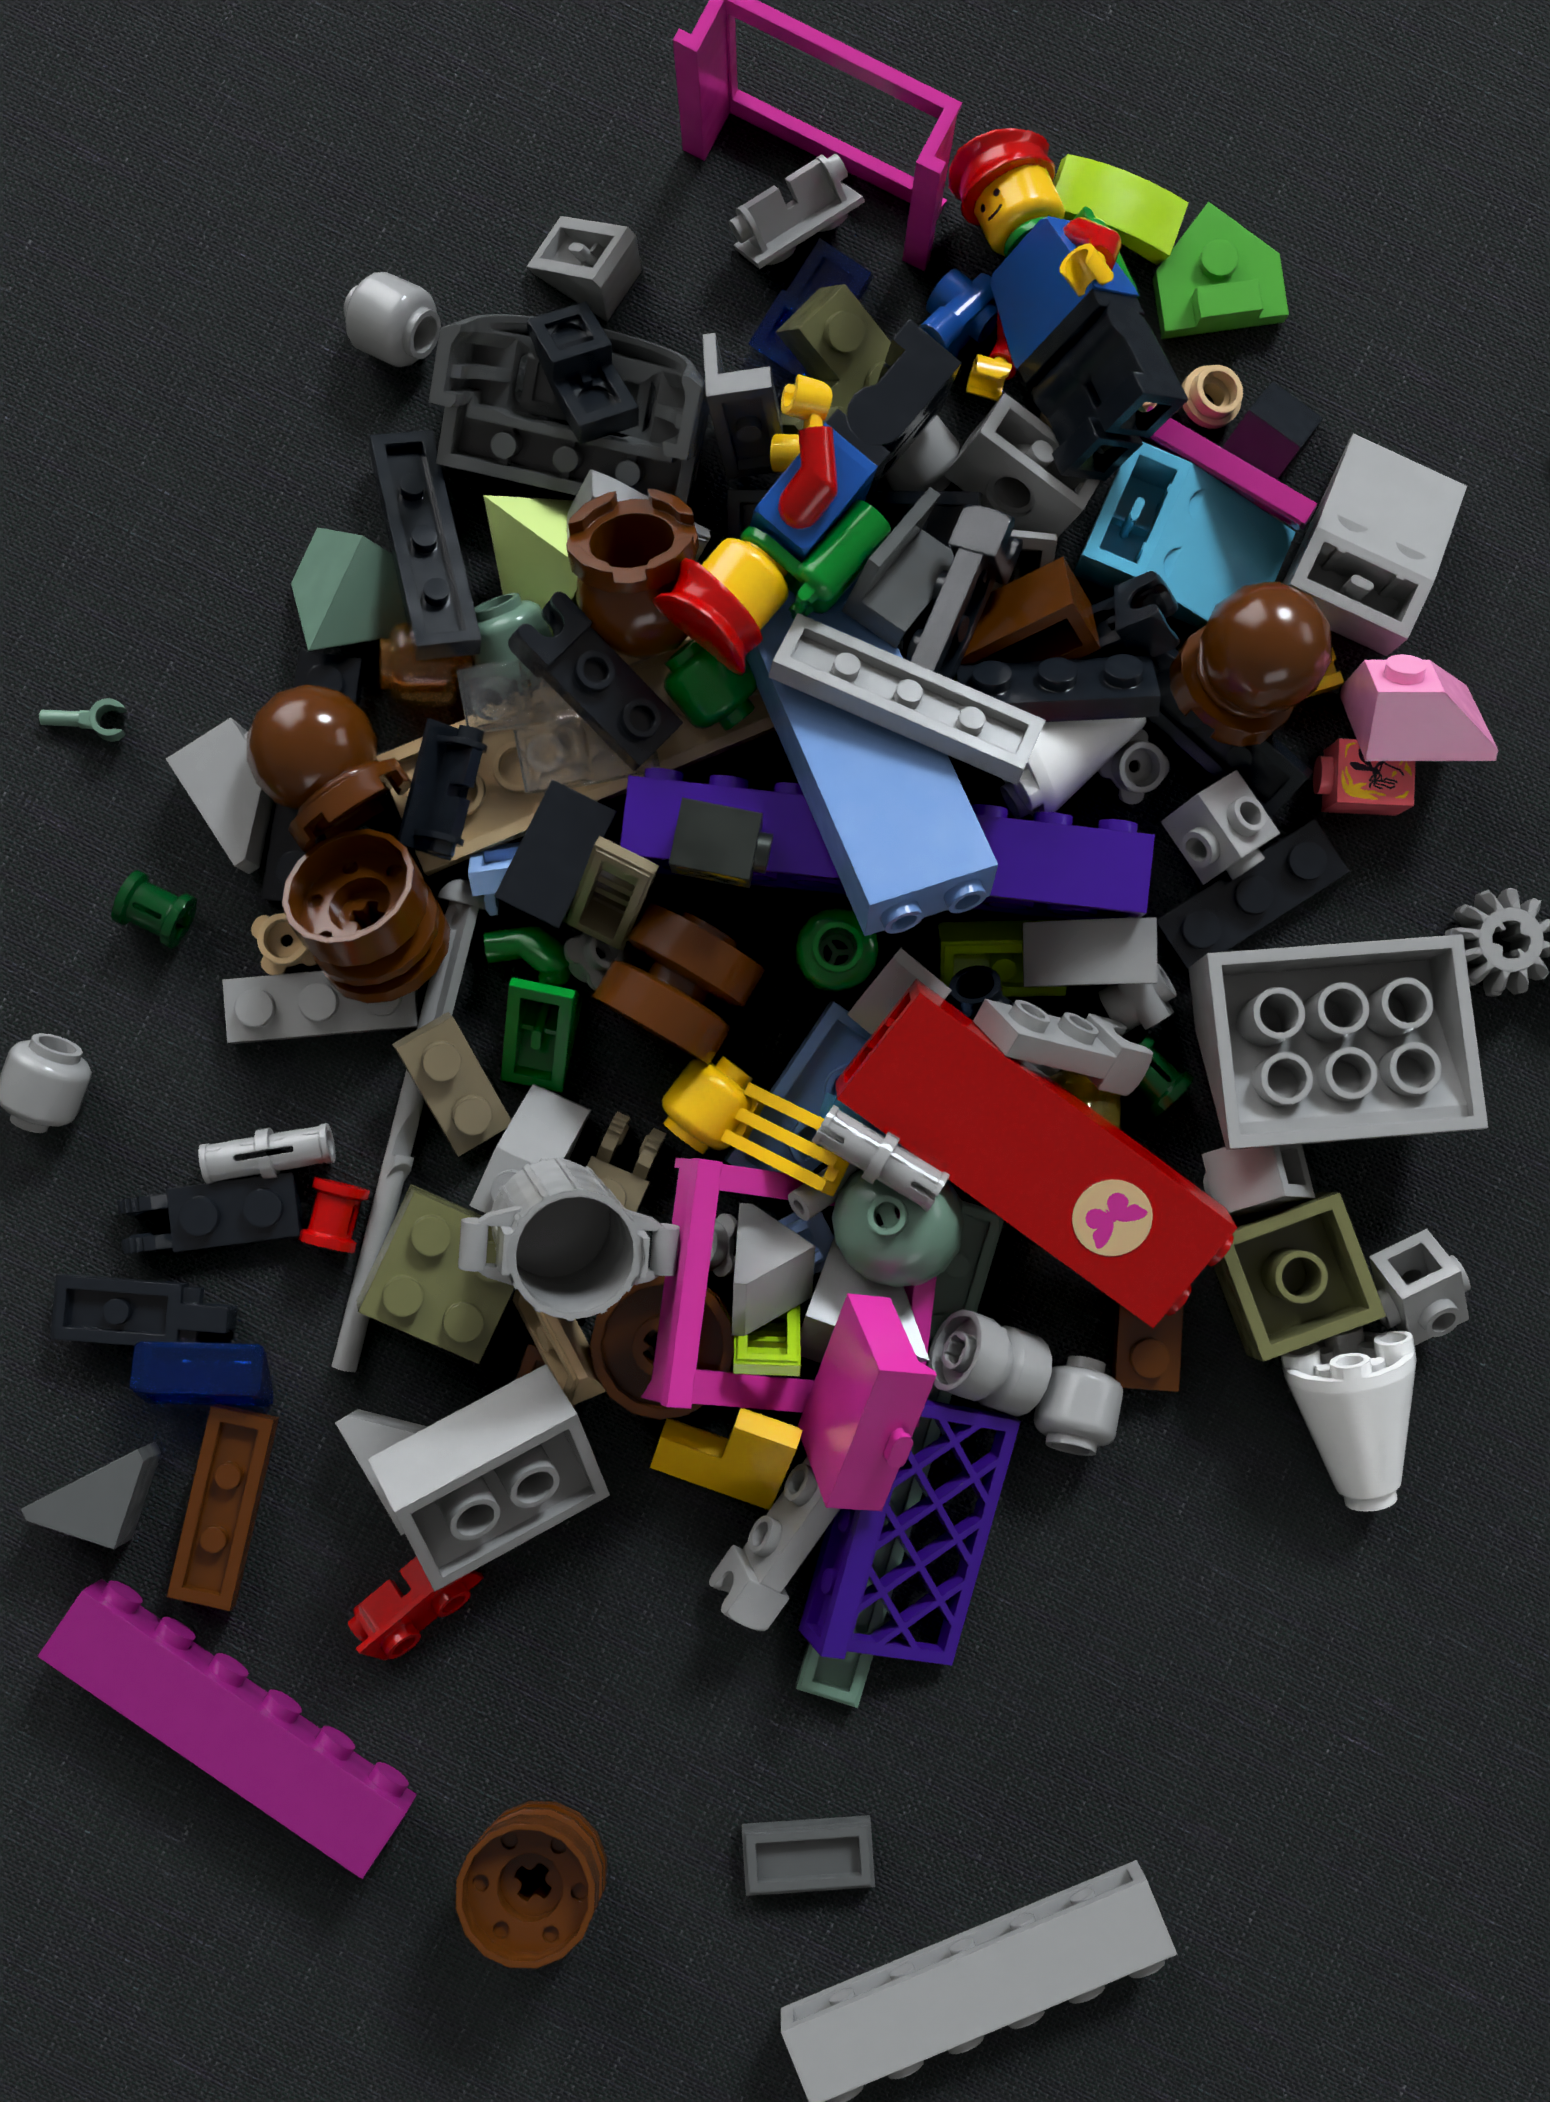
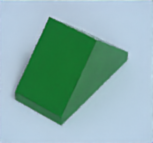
M511 978L508 988L501 1080L527 1086L536 1084L547 1090L563 1092L583 997L576 990Z

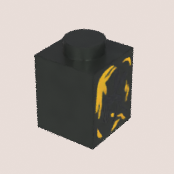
M682 797L669 860L671 872L750 888L753 871L766 874L772 846L773 834L761 832L763 813Z

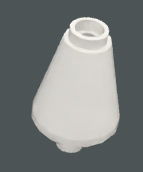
M1146 717L1045 722L1018 784L1016 785L1002 779L1005 784L1000 787V792L1009 811L1016 819H1021L1028 814L1034 817L1035 812H1056L1144 727Z
M1362 1325L1281 1355L1284 1377L1337 1492L1344 1496L1345 1505L1356 1511H1377L1392 1506L1397 1501L1396 1490L1400 1488L1402 1482L1417 1362L1413 1335L1407 1331L1363 1332Z

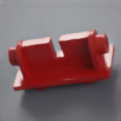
M416 1556L399 1570L411 1588L406 1595L402 1594L395 1581L389 1579L353 1608L355 1616L348 1621V1626L352 1633L362 1641L356 1647V1650L360 1654L385 1661L402 1656L419 1642L421 1638L419 1632L437 1617L448 1616L461 1608L471 1596L469 1590L484 1578L483 1575L474 1570L434 1592Z

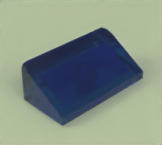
M141 1341L134 1347L130 1389L148 1404H222L226 1406L269 1407V1404H273L274 1393L267 1353L264 1347L259 1344Z

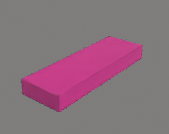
M1149 406L1147 412L1152 410L1153 407ZM1169 418L1150 438L1141 437L1142 440L1156 448L1192 462L1265 512L1298 531L1305 528L1316 510V502L1172 418Z

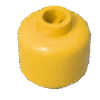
M724 1056L716 1065L713 1063L708 1065L701 1059H693L662 1099V1107L668 1115L663 1124L677 1137L701 1154H704L709 1147L714 1150L727 1149L730 1145L720 1139L726 1129L734 1132L741 1123V1121L734 1118L741 1107L748 1111L750 1110L752 1099L745 1095L744 1091L748 1082L751 1083L753 1078Z

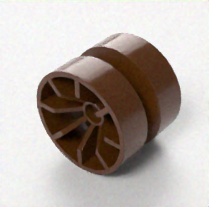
M647 902L634 927L628 934L627 940L633 948L653 962L652 967L647 972L627 962L613 960L592 997L660 1039L710 1065L730 1031V1027L720 1016L703 1005L705 1000L710 995L730 1005L744 1007L765 970L754 960L736 949L739 943L707 922L687 912H683L680 916L660 905Z

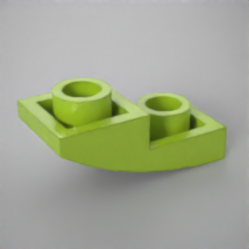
M1070 154L1061 159L1053 184L1063 203L1065 220H1073L1083 207L1086 206L1092 210L1095 218L1104 221L1108 228L1118 232L1123 245L1155 265H1158L1171 255L1189 202L1151 181L1109 164Z

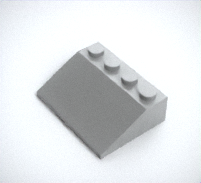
M1463 934L1207 953L1188 968L1195 1031L1226 1150L1483 1130L1488 1128Z

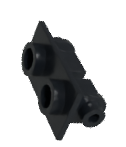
M427 718L397 840L405 847L451 861V858H453L456 847H463L464 840L461 839L470 804V800L466 799L469 788H474L482 753H486L488 748L486 744L482 743L484 731L465 725H459L458 729Z

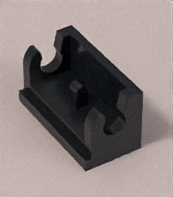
M552 779L494 897L564 931L567 923H565L594 844L599 836L607 840L610 839L620 819L617 811Z

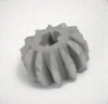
M1505 889L1501 891L1498 898L1489 890L1475 895L1474 907L1465 904L1455 910L1454 915L1462 927L1446 930L1444 936L1463 934L1470 987L1483 980L1486 996H1499L1505 987L1513 995L1528 991V978L1535 981L1546 978L1549 971L1541 958L1550 957V942L1544 941L1543 936L1544 933L1550 932V919L1538 922L1535 918L1540 910L1541 900L1532 898L1520 905L1519 894L1516 889ZM1500 932V940L1510 943L1509 952L1503 953V947L1493 943V934Z

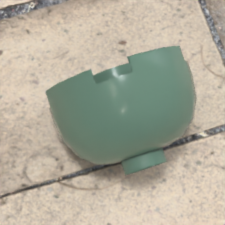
M861 1169L852 1173L837 1193L832 1214L835 1242L848 1265L871 1282L896 1288L921 1285L944 1272L960 1250L962 1243L960 1239L964 1226L962 1200L951 1182L947 1179L941 1192L935 1197L931 1208L926 1212L921 1209L920 1205L876 1179L871 1184L862 1179L861 1176L864 1171ZM896 1209L900 1212V1218L897 1215Z

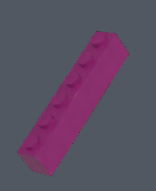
M100 1579L82 1590L37 1657L363 1879L417 1795L407 1788L409 1782L405 1776L386 1763L377 1762L373 1765L354 1752L355 1744L341 1731L331 1726H323L321 1729L300 1715L302 1712L300 1705L287 1694L275 1689H270L267 1692L247 1678L249 1675L248 1670L236 1659L223 1653H216L214 1656L193 1642L196 1638L195 1634L180 1621L171 1617L160 1619L141 1606L143 1602L141 1596L129 1586L114 1580L107 1583Z

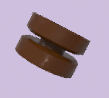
M658 1276L650 1282L633 1285L629 1292H626L617 1303L607 1309V1312L599 1313L595 1320L590 1342L594 1373L609 1397L633 1414L659 1420L689 1415L704 1405L692 1404L691 1409L665 1407L659 1402L641 1398L652 1380L656 1350L653 1339L655 1334L658 1333L665 1276ZM707 1285L696 1369L730 1372L734 1354L732 1314L718 1292Z

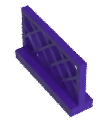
M931 1400L926 1401L921 1417L934 1419L942 1436L915 1455L910 1451L906 1463L898 1470L882 1511L840 1509L826 1528L798 1629L820 1656L845 1660L847 1652L952 1666L1021 1421L1013 1415ZM947 1421L960 1424L951 1429ZM980 1428L996 1430L991 1451L971 1465L960 1442ZM951 1449L963 1471L934 1491L922 1469ZM914 1475L926 1497L896 1517L889 1505L893 1489ZM971 1485L978 1497L974 1512L954 1526L942 1505ZM934 1511L946 1532L916 1552L905 1530ZM885 1518H886V1520L888 1521V1523L883 1526L884 1521H885ZM897 1537L908 1559L879 1579L872 1568L875 1553ZM954 1546L961 1558L957 1573L936 1587L925 1566ZM917 1572L929 1593L899 1614L888 1592ZM869 1580L871 1585L866 1588L867 1582ZM880 1599L891 1620L870 1635L854 1633L859 1613ZM935 1608H938L944 1619L937 1644L915 1641L908 1627ZM901 1634L904 1640L895 1639L894 1637Z

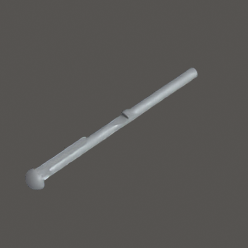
M453 880L447 883L438 894L437 898L448 901L445 916L451 929L449 948L439 969L429 979L417 1029L447 1012L451 1015L453 1014L479 909L485 910L484 895L472 897L469 880ZM407 1069L332 1362L333 1368L342 1371H357L370 1317L358 1312L356 1300L396 1217L404 1181L411 1172L414 1160L411 1157L424 1099Z

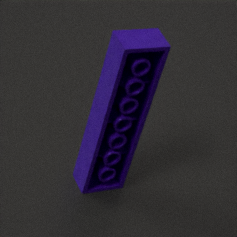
M646 768L644 777L628 775L620 846L659 865L657 874L700 879L672 873L669 866L683 797L763 813L761 832L773 834L766 874L753 871L751 885L847 896L799 783H775L773 792L748 789L749 781L747 779L729 775H711L709 784L684 782V773L666 768ZM985 804L971 805L998 863L990 896L986 897L981 904L971 910L1058 920L1140 918L1147 913L1155 834L1137 833L1138 824L1127 820L1102 819L1099 820L1098 828L1072 825L1073 816L1063 813L1035 812L1033 821L1007 818L1008 809L1004 807Z

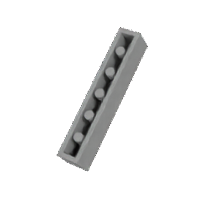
M1137 1860L781 2007V2034L808 2102H846L857 2096L863 2090V2085L888 2076L890 2079H900L909 2076L920 2069L924 2060L947 2050L951 2054L969 2051L978 2046L983 2041L984 2035L1007 2025L1012 2029L1029 2026L1038 2021L1044 2015V2010L1067 2000L1075 2004L1089 2001L1101 1994L1106 1984L1127 1975L1131 1978L1149 1976L1160 1970L1164 1966L1166 1959L1178 1954L1149 1883Z

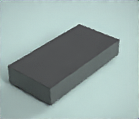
M870 1815L742 1824L746 1896L875 1887Z

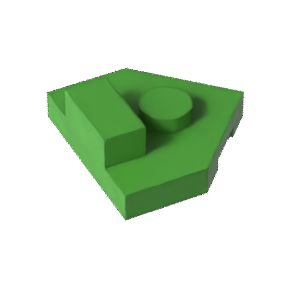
M1210 202L1205 205L1174 246L1171 255L1161 263L1153 276L1161 339L1283 323L1289 315L1280 253Z

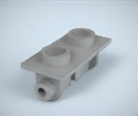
M821 154L813 161L787 176L785 181L793 197V200L785 204L779 188L773 185L736 208L737 216L729 220L730 228L739 241L734 244L735 249L761 269L765 265H773L786 260L794 253L798 244L817 232L829 231L842 224L846 220L848 213L863 204L865 200L862 195L841 182L848 177L846 167L837 154H833L829 158Z

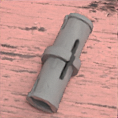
M836 1105L832 1106L811 1141L816 1145L823 1146L864 1171L861 1176L862 1179L871 1184L876 1179L920 1205L921 1209L926 1212L931 1208L935 1197L939 1195L950 1176L945 1171L938 1170L897 1145L900 1140L897 1136L890 1132L885 1137L839 1110V1107Z
M324 1123L316 1127L274 1133L270 1127L257 1129L254 1137L216 1144H201L198 1157L202 1177L206 1184H211L220 1180L261 1174L265 1180L278 1178L277 1174H280L282 1170L320 1163H334L336 1154L332 1130L328 1123ZM293 1147L292 1152L242 1160L243 1155Z

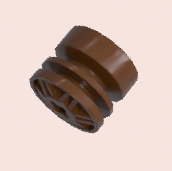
M371 829L344 831L317 843L297 861L285 881L282 906L289 925L302 944L312 953L314 961L323 970L329 983L346 998L367 1004L394 1001L419 989L437 972L448 953L451 929L439 902L435 900L430 887L425 884L423 876L408 849L391 834Z
M528 1801L505 1810L484 1831L483 1835L469 1851L456 1880V1911L466 1937L485 1957L509 1968L537 1969L562 1959L584 1937L606 1887L607 1856L598 1832L580 1812L556 1801ZM540 1863L545 1865L549 1871L545 1879L539 1882L537 1886H534L527 1881L530 1870Z

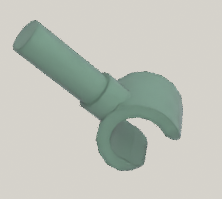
M106 698L95 702L90 710H41L39 721L41 725L94 729L102 739L114 742L122 739L126 733L122 729H104L100 727L101 717L109 711L126 713L127 710L119 701Z

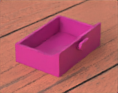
M847 1293L797 1426L803 1430L801 1440L826 1508L868 1511L883 1510L898 1470L908 1459L913 1446V1433L937 1376L933 1369L918 1361L889 1297Z

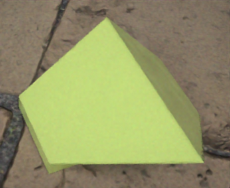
M483 495L502 594L519 593L521 600H531L539 604L543 609L555 592H563L577 605L578 577L571 570L566 548L567 514L574 500ZM549 626V629H550V631H551V634H552V636L554 637V635H553V630H552L551 627Z

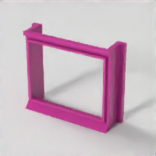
M709 0L692 33L690 34L679 28L673 38L683 150L705 161L727 117L731 113L817 157L822 154L829 158L833 154H837L844 163L847 172L910 203L902 260L925 271L931 257L936 221L947 202V199L943 198L956 118L962 107V102L758 0ZM735 18L937 118L938 121L916 161L914 177L739 90Z
M675 1158L674 1168H679L672 1224L680 1226L677 1271L674 1276H665L652 1380L641 1398L659 1402L665 1407L691 1409L692 1404L803 1413L815 1380L733 1374V1372L696 1369L719 1191L788 1200V1195L804 1183L782 1172L726 1165L720 1161L699 1158ZM896 1209L897 1215L900 1218V1212ZM937 1276L921 1285L904 1286L927 1354Z

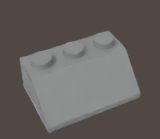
M547 1364L367 1459L434 1592L610 1496L578 1414Z

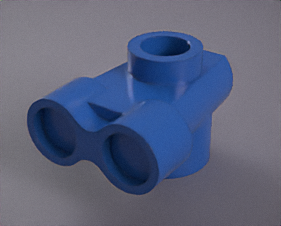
M955 268L950 270L932 291L926 305V311L931 315L919 327L953 356L958 358V352L972 338L976 342L982 343L996 329L997 305L990 284L991 276L980 273L972 281Z

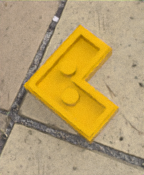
M740 1408L729 1439L670 1418L666 1419L650 1468L770 1510L796 1453L803 1430L745 1408Z

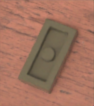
M449 1012L392 1044L458 1157L508 1127L511 1119L454 1017Z

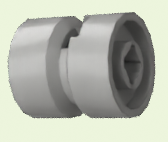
M964 1309L952 1313L941 1324L933 1338L929 1351L930 1361H928V1367L937 1374L934 1381L937 1389L961 1398L978 1401L981 1405L1017 1417L1029 1413L1040 1402L1047 1390L1052 1374V1356L1049 1345L1041 1337L1015 1327L1005 1325L1001 1327L994 1319Z

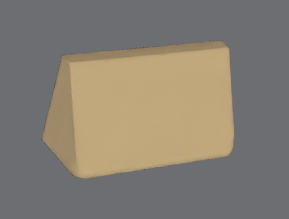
M516 1289L513 1302L544 1363L547 1364L570 1403L575 1405L606 1392L594 1373L590 1345L576 1319L574 1321H566V1319L553 1317L543 1312L539 1313L534 1310L533 1306Z

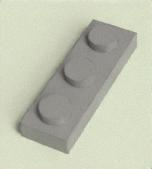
M323 971L222 980L227 1043L231 1044L417 1028L420 1017L418 989L394 1001L367 1004L344 997L329 983Z

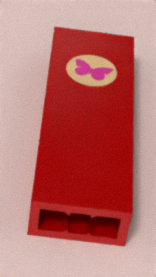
M918 979L914 980L836 1080V1093L839 1101L886 1135L890 1132L900 1138L898 1144L938 1170L950 1174L949 1181L1152 1328L1159 1323L1165 1314L1171 1316L1181 1309L1191 1293V1283L1206 1265L1214 1266L1220 1262L1233 1243V1233L1238 1227L1223 1205L1030 1062L1006 1057L972 1019Z

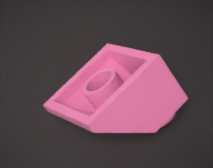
M1404 654L1391 656L1387 660H1364L1341 687L1340 698L1365 761H1496L1498 748L1467 685L1431 660H1422L1418 657Z

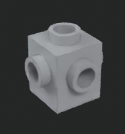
M1237 770L1197 793L1161 821L1203 885L1224 871H1227L1232 880L1238 878L1265 859L1258 848L1280 834L1261 803Z
M1428 1229L1369 1256L1375 1287L1387 1316L1379 1320L1387 1329L1396 1326L1399 1331L1410 1332L1413 1335L1414 1345L1416 1346L1432 1337L1446 1335L1457 1325L1469 1320L1465 1292L1471 1289L1469 1278L1458 1259L1453 1255L1449 1256Z

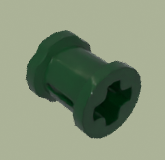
M138 870L132 872L122 884L115 898L111 912L112 920L121 925L131 922L160 936L161 944L169 948L176 947L192 924L197 910V898L186 893L178 897L149 883V875Z
M1148 1033L1135 1044L1150 1049L1153 1052V1057L1145 1076L1134 1091L1148 1104L1146 1112L1154 1119L1182 1095L1194 1078L1188 1072L1180 1074L1153 1047L1155 1039Z

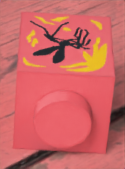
M1339 738L1324 750V756L1317 757L1314 766L1313 789L1315 794H1322L1321 812L1399 815L1414 806L1416 761H1365L1357 739Z

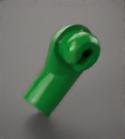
M527 926L484 932V946L488 963L523 959L539 972L538 979L542 984L561 987L570 981L572 973L568 969L569 962L564 956V944L544 928Z

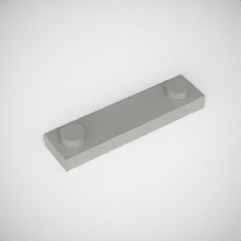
M797 613L772 661L768 676L780 683L1016 785L1021 778L1046 721Z

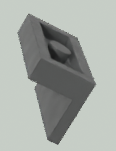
M716 333L703 334L706 398L727 478L734 479L776 473L772 470L770 463L771 440L773 435L785 433L770 366L725 373Z
M931 487L921 496L869 557L842 609V612L894 648L899 646L932 605V593L936 580L943 570H950L954 560L951 549L922 530L941 495Z

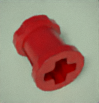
M314 1177L312 1187L317 1191L309 1226L307 1229L301 1230L299 1240L322 1248L354 1253L357 1243L352 1239L357 1215L361 1202L368 1200L370 1190L339 1181Z

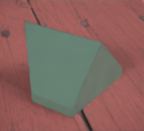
M317 527L291 582L308 651L400 635L407 637L409 629L392 554L363 535Z

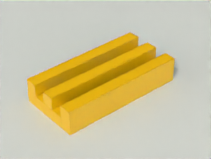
M748 1082L744 1094L751 1097L752 1106L749 1111L742 1107L739 1109L734 1118L741 1121V1123L734 1132L726 1129L720 1140L833 1197L850 1163L833 1152L760 1117L764 1106L767 1105L816 1130L821 1127L824 1118ZM753 1128L828 1165L824 1176L822 1177L749 1140L748 1138Z

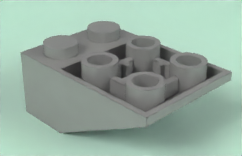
M1353 433L1283 584L1312 596L1330 623L1331 631L1388 656L1409 638L1436 579L1467 486Z

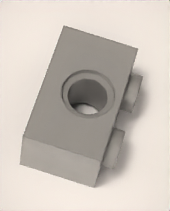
M1006 393L1001 396L970 434L957 458L944 475L963 491L981 492L983 506L1014 517L1015 530L1057 534V538L1084 510L1101 481L1061 476L1052 455L1059 447L1052 428Z

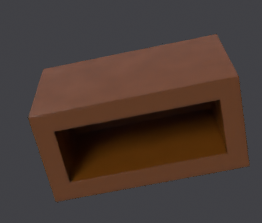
M1064 557L991 592L961 664H978L989 660L1000 662L1040 661L1053 657L1080 659L1101 649L1091 602Z

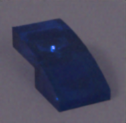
M819 238L787 292L783 289L780 291L748 344L793 375L797 376L800 374L805 376L808 373L807 370L775 331L819 288L846 284L859 301L874 278L872 272Z

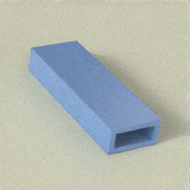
M859 576L829 611L823 614L811 612L807 616L903 658L898 647L894 648L842 612ZM789 590V596L785 603L761 629L762 642L745 659L750 665L757 688L864 936L883 930L890 934L900 933L914 927L924 917L949 910L951 913H962L975 908L986 897L990 896L998 863L948 755L768 677L772 661L794 621L788 609L796 597Z

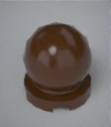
M647 489L649 499H629L618 502L616 491L605 493L585 503L569 519L568 528L570 535L566 544L571 570L578 577L577 605L593 622L591 627L617 654L643 660L678 649L688 637L657 609L652 600L659 594L671 592L679 579L680 562L684 558L695 561L699 548L692 509L679 497L657 489Z
M1263 582L1241 587L1215 605L1206 626L1188 637L1183 643L1179 654L1172 661L1169 667L1170 689L1179 710L1185 717L1192 710L1203 723L1215 729L1210 738L1217 742L1237 747L1261 744L1289 719L1294 705L1317 690L1332 660L1330 623L1312 596L1281 582Z
M302 685L276 693L257 711L247 733V762L256 784L275 803L298 811L297 816L290 823L288 831L301 850L306 853L316 845V837L322 834L328 839L344 831L358 830L385 811L378 799L392 788L398 795H403L411 786L412 781L398 760L395 758L380 762L376 760L377 737L368 716L348 696L327 687Z

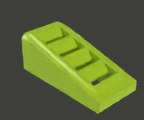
M800 1305L746 1336L734 1335L733 1374L800 1376Z

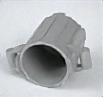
M562 1158L540 1159L537 1163L523 1166V1169L514 1174L504 1186L501 1185L496 1200L493 1201L491 1212L486 1213L480 1218L468 1217L461 1219L458 1268L464 1271H478L487 1278L513 1285L515 1290H519L535 1311L563 1318L566 1321H574V1319L588 1318L607 1312V1309L617 1303L626 1292H629L633 1285L650 1282L658 1276L676 1275L680 1226L659 1223L653 1217L625 1209L612 1191L605 1186L602 1180L588 1166L584 1167L571 1160ZM489 1226L492 1228V1236L496 1245L495 1263H486ZM645 1231H653L650 1267H648L650 1237Z

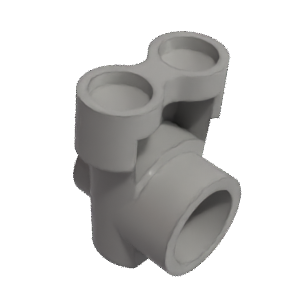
M1157 964L1158 983L1107 985L1098 991L1099 998L1109 1017L1123 1023L1127 1027L1124 1034L1141 1024L1147 1030L1174 1013L1168 1001L1175 998L1177 993L1169 977L1159 964Z

